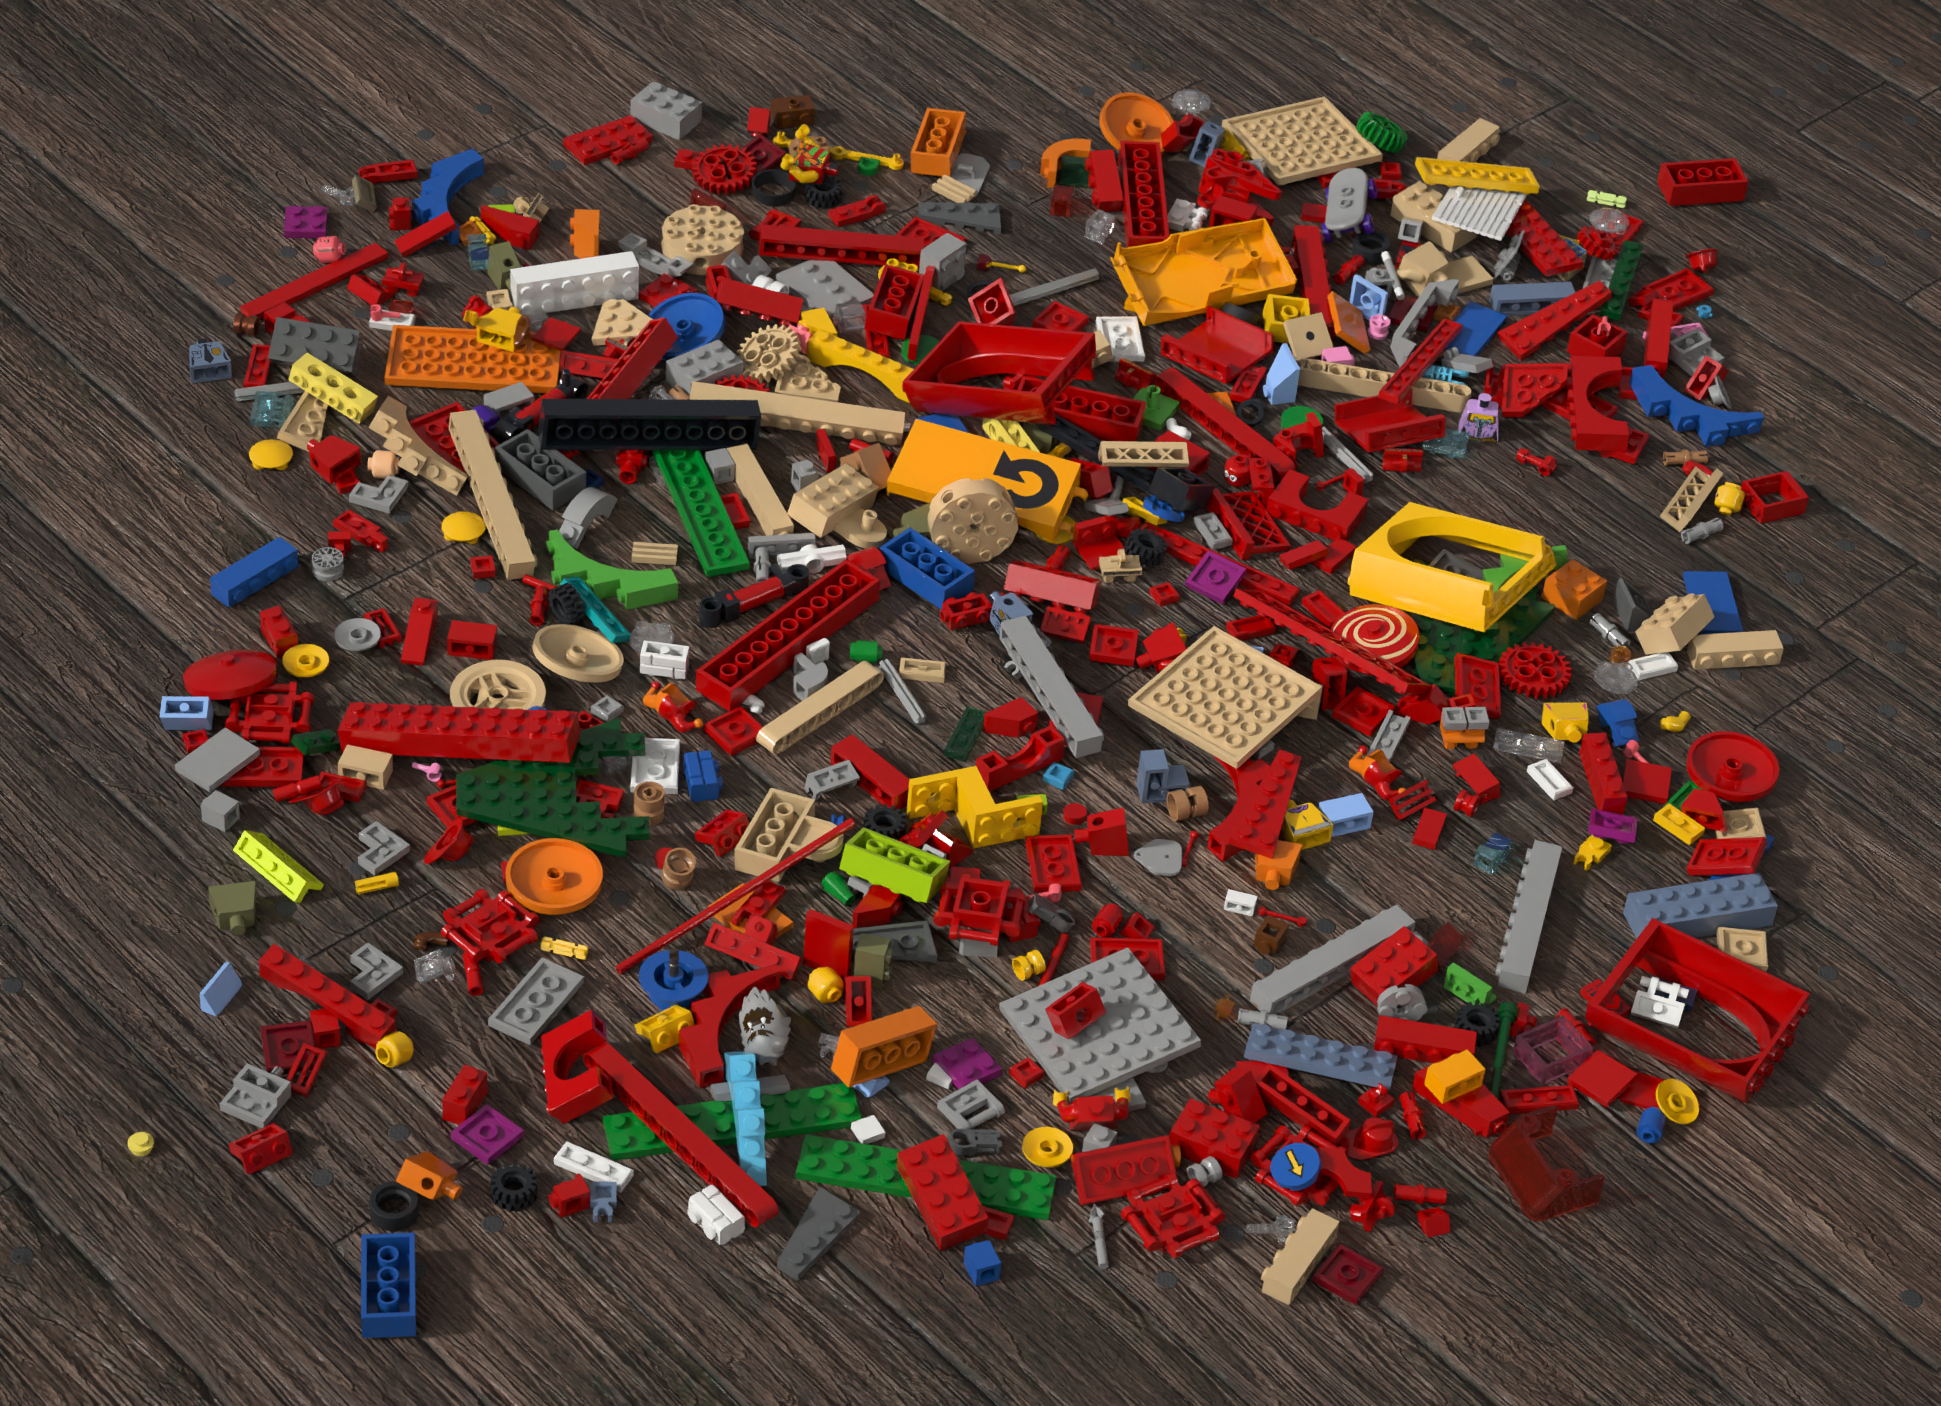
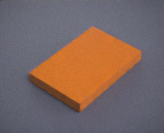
M1332 291L1328 295V301L1336 335L1366 354L1371 349L1362 311Z
M742 883L741 885L737 886L736 888H734L733 890H731L730 892H728L727 894H725L724 896L710 904L708 907L712 906L713 904L720 901L721 899H723L724 897L731 894L732 892H734L735 890H737L745 884ZM754 891L713 917L729 929L744 934L746 931L744 927L748 918H745L738 926L731 924V921L736 911ZM775 907L765 918L778 926V933L775 939L793 928V921Z

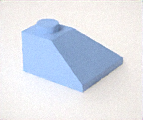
M1354 275L1349 303L1360 309L1363 317L1369 321L1373 315H1385L1388 292L1361 276Z
M1287 343L1282 344L1267 375L1266 385L1263 386L1264 396L1268 398L1271 405L1295 402L1300 368Z

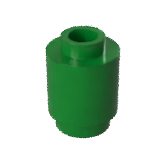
M857 640L856 642H851L850 660H855V663L867 661L870 664H877L878 659L882 660L883 646H878V641Z

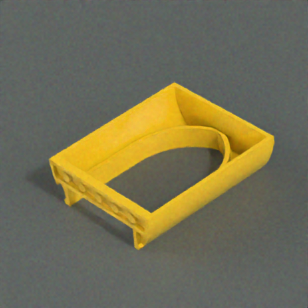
M1409 502L1355 549L1348 585L1350 586L1351 596L1485 632L1556 566V561L1551 546L1546 544V538L1543 536ZM1435 536L1529 562L1494 593L1493 583L1415 563L1400 555L1420 537Z

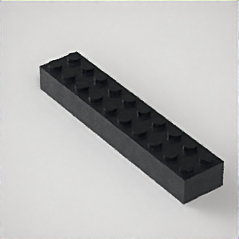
M542 399L538 437L541 450H718L748 444L751 450H756L761 412L758 400Z

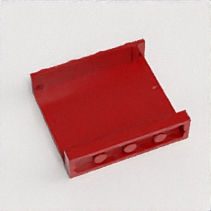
M1209 305L1207 306V321L1182 338L1177 339L1168 334L1161 337V355L1224 384H1227L1244 370L1273 352L1272 333Z
M1412 389L1409 390L1398 404L1380 399L1378 395L1335 404V424L1368 453L1445 437L1446 417L1442 414L1430 417L1423 415L1412 405Z

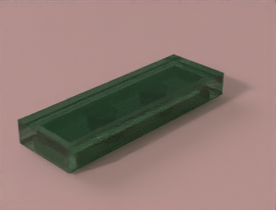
M966 707L944 749L945 757L966 762L983 729L984 715L987 712Z

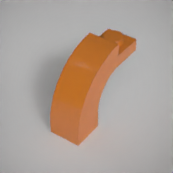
M1090 139L1062 140L1050 145L1044 151L1040 175H1044V179H1048L1047 187L1055 188L1056 174L1060 169L1069 166L1085 167V159H1088L1091 148Z

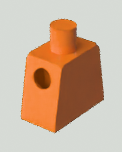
M1278 840L1273 859L1255 853L1256 879L1265 882V887L1270 890L1278 889L1279 885H1289L1299 864L1302 844Z
M428 1151L406 1158L396 1179V1182L432 1200L445 1195L453 1200H457L463 1190L462 1186L454 1182L457 1171Z

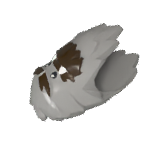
M754 987L749 995L744 997L742 1011L740 1010L739 1013L742 1044L745 1047L744 1051H750L755 1054V1060L759 1061L760 1065L768 1062L776 1066L778 1058L784 1054L787 1046L788 1034L791 1030L789 1027L791 1017H787L779 1004L776 1005L765 989L761 992L758 988Z

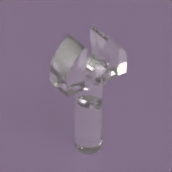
M327 185L322 186L321 191L340 198V204L345 206L355 205L353 187L343 191Z
M1277 1215L1276 1221L1273 1224L1246 1225L1247 1234H1274L1278 1237V1242H1286L1291 1232L1295 1233L1296 1229H1293L1294 1221L1284 1215Z

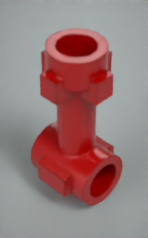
M1519 449L1516 460L1522 464L1528 462L1538 466V472L1541 475L1548 476L1556 469L1557 461L1553 456H1546L1543 460L1531 455V450Z

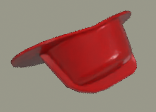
M1720 249L1699 250L1686 255L1685 258L1688 259L1693 271H1703L1707 274L1709 269L1717 265V251Z
M342 779L327 785L323 789L297 796L289 800V803L302 800L312 812L321 815L329 814L344 804L337 784Z
M457 818L448 826L442 837L426 854L423 861L425 864H430L439 857L448 861H457L467 853L473 843V837L462 827V818Z
M1372 1117L1365 1120L1361 1127L1348 1131L1341 1140L1340 1146L1348 1149V1157L1356 1160H1366L1394 1152L1398 1147L1399 1141L1393 1131V1122L1391 1120L1386 1121L1379 1117Z

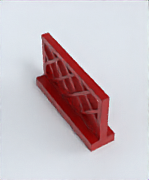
M1218 488L1213 490L1206 509L1209 513L1214 512L1233 539L1231 546L1241 560H1249L1250 555L1255 553L1289 551L1291 545L1254 491L1221 494ZM1250 499L1253 504H1250L1243 500ZM1227 501H1229V502H1231V503H1233V504H1235V505H1234V506H1233V505H1230V504L1227 503ZM1240 506V507H1243V508H1245V509H1247V510H1249V511L1247 512V511H1244V510H1242V509H1240V508H1237V507ZM1252 512L1257 513V514L1261 515L1262 518H1261V517H1258V516H1256V515H1254V514H1251V513H1252ZM1236 514L1244 517V519L1238 518ZM1246 520H1251L1255 523H1258V525L1252 524ZM1261 525L1270 528L1271 531L1262 528ZM1245 528L1252 530L1253 533L1246 531ZM1256 533H1259V534H1261V535H1263V536H1266L1267 539L1262 538V537L1256 535ZM1270 539H1273V540L1279 542L1280 544H1276V543L1270 541Z

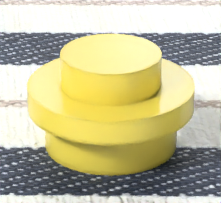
M137 1132L128 1139V1148L136 1156L148 1155L154 1147L152 1135L146 1132Z

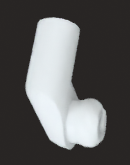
M749 695L741 703L750 705V711L759 715L762 713V708L765 707L764 702L755 695Z

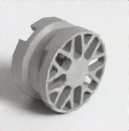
M324 547L313 553L312 573L318 580L334 581L343 575L344 565L341 551L332 547Z

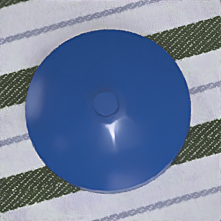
M685 293L673 296L657 305L648 315L653 320L665 317L678 336L673 343V347L663 356V360L666 361L720 339L726 324L725 315L720 304L714 298L701 293Z

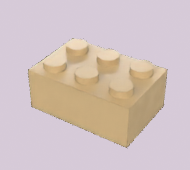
M1692 593L1684 597L1672 596L1666 599L1665 604L1656 609L1649 619L1643 621L1642 626L1635 632L1645 655L1680 651L1715 616L1705 594L1695 595Z

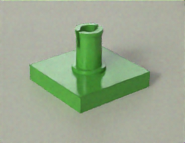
M1150 385L1147 389L1142 387L1133 399L1147 402L1143 425L1161 431L1166 425V421L1172 418L1179 409L1180 402L1161 395L1158 386L1155 392L1156 385Z

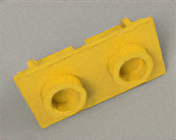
M1225 128L1219 148L1227 152H1239L1243 155L1244 162L1251 159L1248 154L1249 152L1245 151L1235 136Z

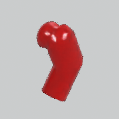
M1692 460L1685 462V465L1682 467V471L1687 475L1695 467L1708 476L1713 473L1705 465Z

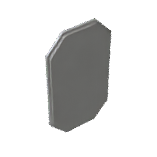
M963 153L957 156L950 177L976 190L977 196L990 165L984 157Z

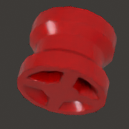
M1462 789L1455 801L1454 810L1457 812L1463 811L1466 813V816L1472 818L1477 811L1481 798L1478 795L1472 796L1468 791Z

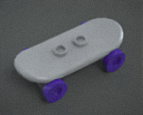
M1359 168L1341 170L1332 178L1329 188H1326L1325 223H1322V233L1326 243L1333 242V233L1336 234L1337 238L1341 237V233L1356 231L1359 234L1362 227H1364L1367 235L1374 233L1371 214H1365L1367 193L1370 199L1377 198V186L1375 180L1368 179L1366 173Z

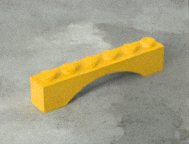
M819 329L808 339L807 358L811 362L822 367L847 365L862 369L885 384L898 399L910 403L906 393L902 390V381L914 370L913 368Z

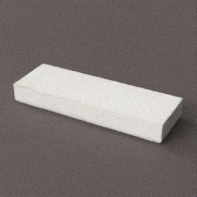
M566 1141L554 1157L555 1165L576 1174L580 1173L581 1176L594 1182H617V1191L620 1193L634 1176L633 1169Z

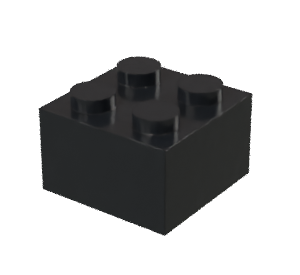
M1158 467L1149 492L1156 495L1155 498L1157 500L1171 504L1172 509L1176 511H1197L1207 508L1215 485L1185 467Z

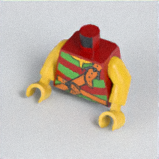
M803 124L796 131L795 136L797 139L804 140L805 142L800 143L794 157L786 154L782 158L781 167L784 170L789 169L790 181H797L803 184H821L826 174L837 176L839 165L830 163V152L822 149L812 137L809 138L810 129L807 125Z

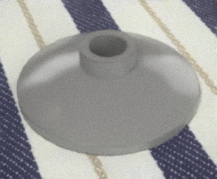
M353 618L338 625L334 635L335 641L340 647L350 651H363L372 648L379 642L381 631L379 626L371 620Z

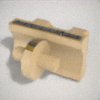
M540 193L537 194L532 203H530L527 197H518L513 203L518 214L537 219L539 223L549 209L548 206L540 202L544 197Z
M1118 549V555L1099 557V565L1105 583L1114 582L1116 576H1123L1125 581L1133 582L1136 580L1137 575H1142L1139 555H1125L1124 549Z

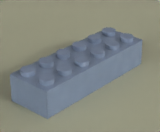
M1758 872L1628 893L1623 914L1636 939L1652 918L1694 938L1717 935L1718 927L1748 930L1772 926L1778 905Z

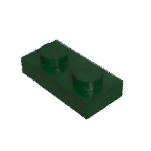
M331 729L294 734L291 741L304 755L341 750L339 737Z

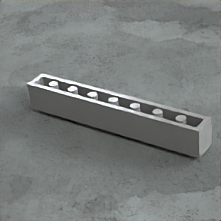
M1026 616L1002 621L999 639L1055 727L1065 738V742L1075 758L1101 752L1102 741H1104L1102 729L1098 728L1094 722L1093 715L1088 713L1082 698L1077 696L1073 684L1069 683L1065 677L1064 670L1057 665L1053 653H1050L1046 648L1045 641L1037 634L1035 625L1031 624Z
M1534 840L1533 848L1527 849L1525 862L1529 864H1524L1520 878H1524V881L1519 880L1516 894H1520V897L1515 896L1512 908L1516 913L1511 912L1508 923L1512 930H1506L1504 943H1508V945L1502 946L1499 958L1504 961L1503 963L1498 962L1495 976L1499 977L1497 987L1522 993L1527 991L1562 846Z
M1397 905L1385 909L1379 915L1365 920L1354 929L1347 930L1336 939L1329 940L1320 948L1311 950L1304 957L1293 960L1282 969H1277L1270 976L1256 981L1252 985L1250 1002L1260 1012L1265 1010L1266 1013L1278 1015L1350 974V968L1403 926L1413 933L1416 921Z

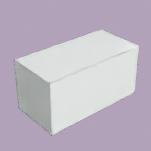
M1228 889L1224 910L1253 917L1257 896Z

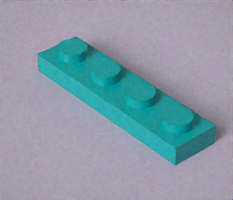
M580 577L564 578L560 585L568 583L576 588V593L579 592V598L583 601L582 606L585 608L583 612L611 643L628 642L631 634Z

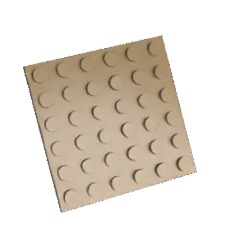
M1326 97L1222 120V127L1227 128L1235 136L1245 151L1249 152L1248 154L1253 160L1265 158L1268 175L1277 185H1286L1287 183L1382 161L1383 154L1371 142L1363 138L1358 133L1356 127Z
M1213 626L1129 698L1128 706L1237 769L1322 693V686Z

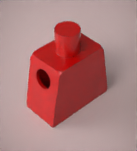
M333 435L328 436L321 442L311 439L307 444L311 467L329 484H333L336 479H340L349 473L351 469L361 465L360 447Z
M1336 657L1315 659L1312 664V681L1323 685L1320 706L1322 710L1334 709L1345 698L1347 670Z
M1124 808L1091 814L1087 817L1088 828L1074 829L1075 844L1089 842L1092 855L1129 856Z

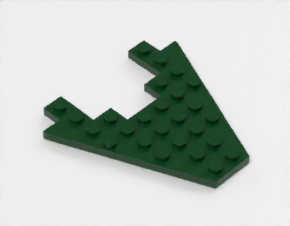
M1409 558V561L1415 563H1419L1426 566L1430 564L1428 562ZM1534 586L1497 620V629H1489L1485 632L1475 631L1474 629L1402 610L1415 621L1419 630V648L1411 659L1417 678L1429 685L1436 684L1444 694L1456 696L1454 657L1457 653L1499 663L1502 653L1507 652L1508 647L1514 649V644L1520 646L1554 613L1555 605L1535 601L1538 586Z
M620 718L580 731L581 735L570 763L497 760L456 775L457 815L545 838L567 839L580 843L588 849L619 857H627L626 841L650 840L649 816L601 818L600 802L576 803L575 776L599 775L598 758L646 756L645 734H621Z

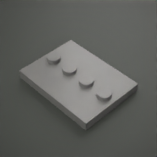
M809 260L776 274V281L788 285L789 292L795 297L802 298L808 308H825L831 321L861 309L862 304H870L874 295L835 261Z

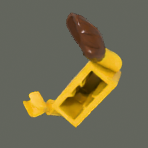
M511 307L509 310L494 308L489 314L478 317V313L466 310L463 321L470 322L471 325L477 327V342L514 352L516 347L526 343L531 335L529 316H522L515 307Z

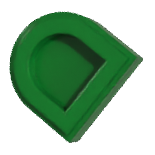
M861 157L858 163L859 173L866 176L875 175L880 167V160Z

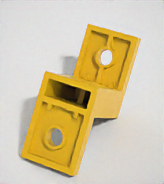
M976 766L909 779L907 803L909 819L924 817L930 812L936 814L941 810L944 812L954 810L973 849L1040 834L1043 800L1040 795L995 804Z

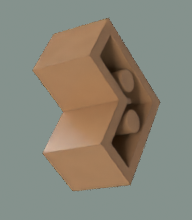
M880 443L839 458L840 467L844 464L853 467L857 472L879 486L878 491L887 487V480L891 470Z

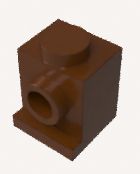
M1267 915L1255 934L1254 947H1257V950L1262 954L1271 953L1276 955L1283 943L1287 941L1290 924ZM1270 927L1278 930L1279 932L1276 933L1274 931H1271Z

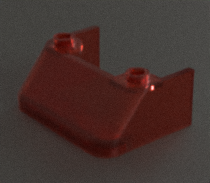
M1556 1105L1520 1115L1490 1145L1488 1152L1490 1162L1525 1215L1534 1221H1543L1598 1204L1605 1178L1603 1174L1580 1180L1572 1170L1566 1168L1551 1170L1532 1140L1552 1135L1558 1110Z

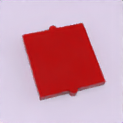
M550 317L532 337V341L543 344L545 347L564 351L581 332V328L568 324L566 321L562 322Z
M1636 1072L1637 1080L1622 1093L1620 1101L1644 1109L1649 1107L1660 1109L1656 1099V1089L1664 1080Z

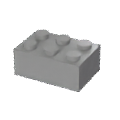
M653 81L631 99L630 115L640 124L680 140L702 122V102Z
M719 339L666 361V382L677 392L678 390L675 386L679 385L687 395H690L692 381L716 384V379L723 381V376L731 379L732 374L736 378L743 374V361Z

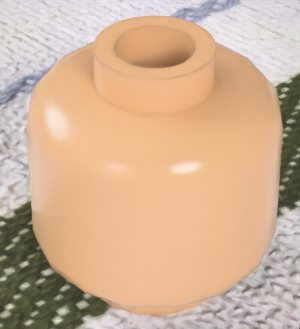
M376 450L373 457L368 458V470L372 471L373 477L377 479H385L388 475L395 477L396 474L400 473V466H398L400 457H397L392 451Z

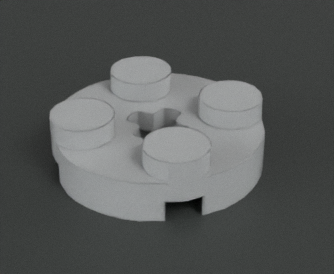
M1405 984L1406 987L1398 988L1396 985L1386 989L1377 1000L1378 1015L1418 1021L1427 1012L1422 991L1410 984ZM1399 1004L1402 1005V1006L1405 1005V1006L1402 1007V1008H1397V1006H1398Z

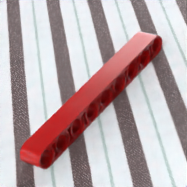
M1169 368L1153 378V384L1156 385L1155 388L1158 386L1163 396L1179 401V408L1237 454L1243 455L1248 459H1270L1273 482L1278 483L1289 470H1296L1294 462L1287 455L1175 368Z

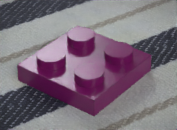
M286 206L284 238L326 237L327 207Z
M1207 551L1185 581V587L1224 605L1246 575V568Z
M1591 808L1588 833L1596 838L1609 837L1620 843H1634L1637 829L1636 817Z
M973 1038L934 1054L932 1062H936L952 1079V1083L958 1089L975 1080H978L981 1084L1001 1076L1003 1069Z
M488 1104L451 1132V1139L487 1165L524 1137V1130Z

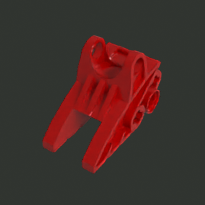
M1214 149L1211 157L1208 156L1198 190L1201 194L1198 196L1197 203L1203 208L1212 209L1218 197L1224 196L1258 206L1256 220L1265 218L1268 225L1272 226L1274 217L1265 211L1249 194L1251 191L1272 200H1280L1282 191L1273 185L1254 165L1244 162L1243 155L1239 152Z

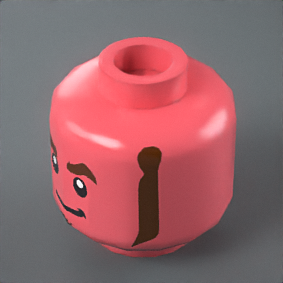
M337 236L319 237L313 245V253L315 258L321 263H333L341 259L342 255H345L346 247L344 242H341Z

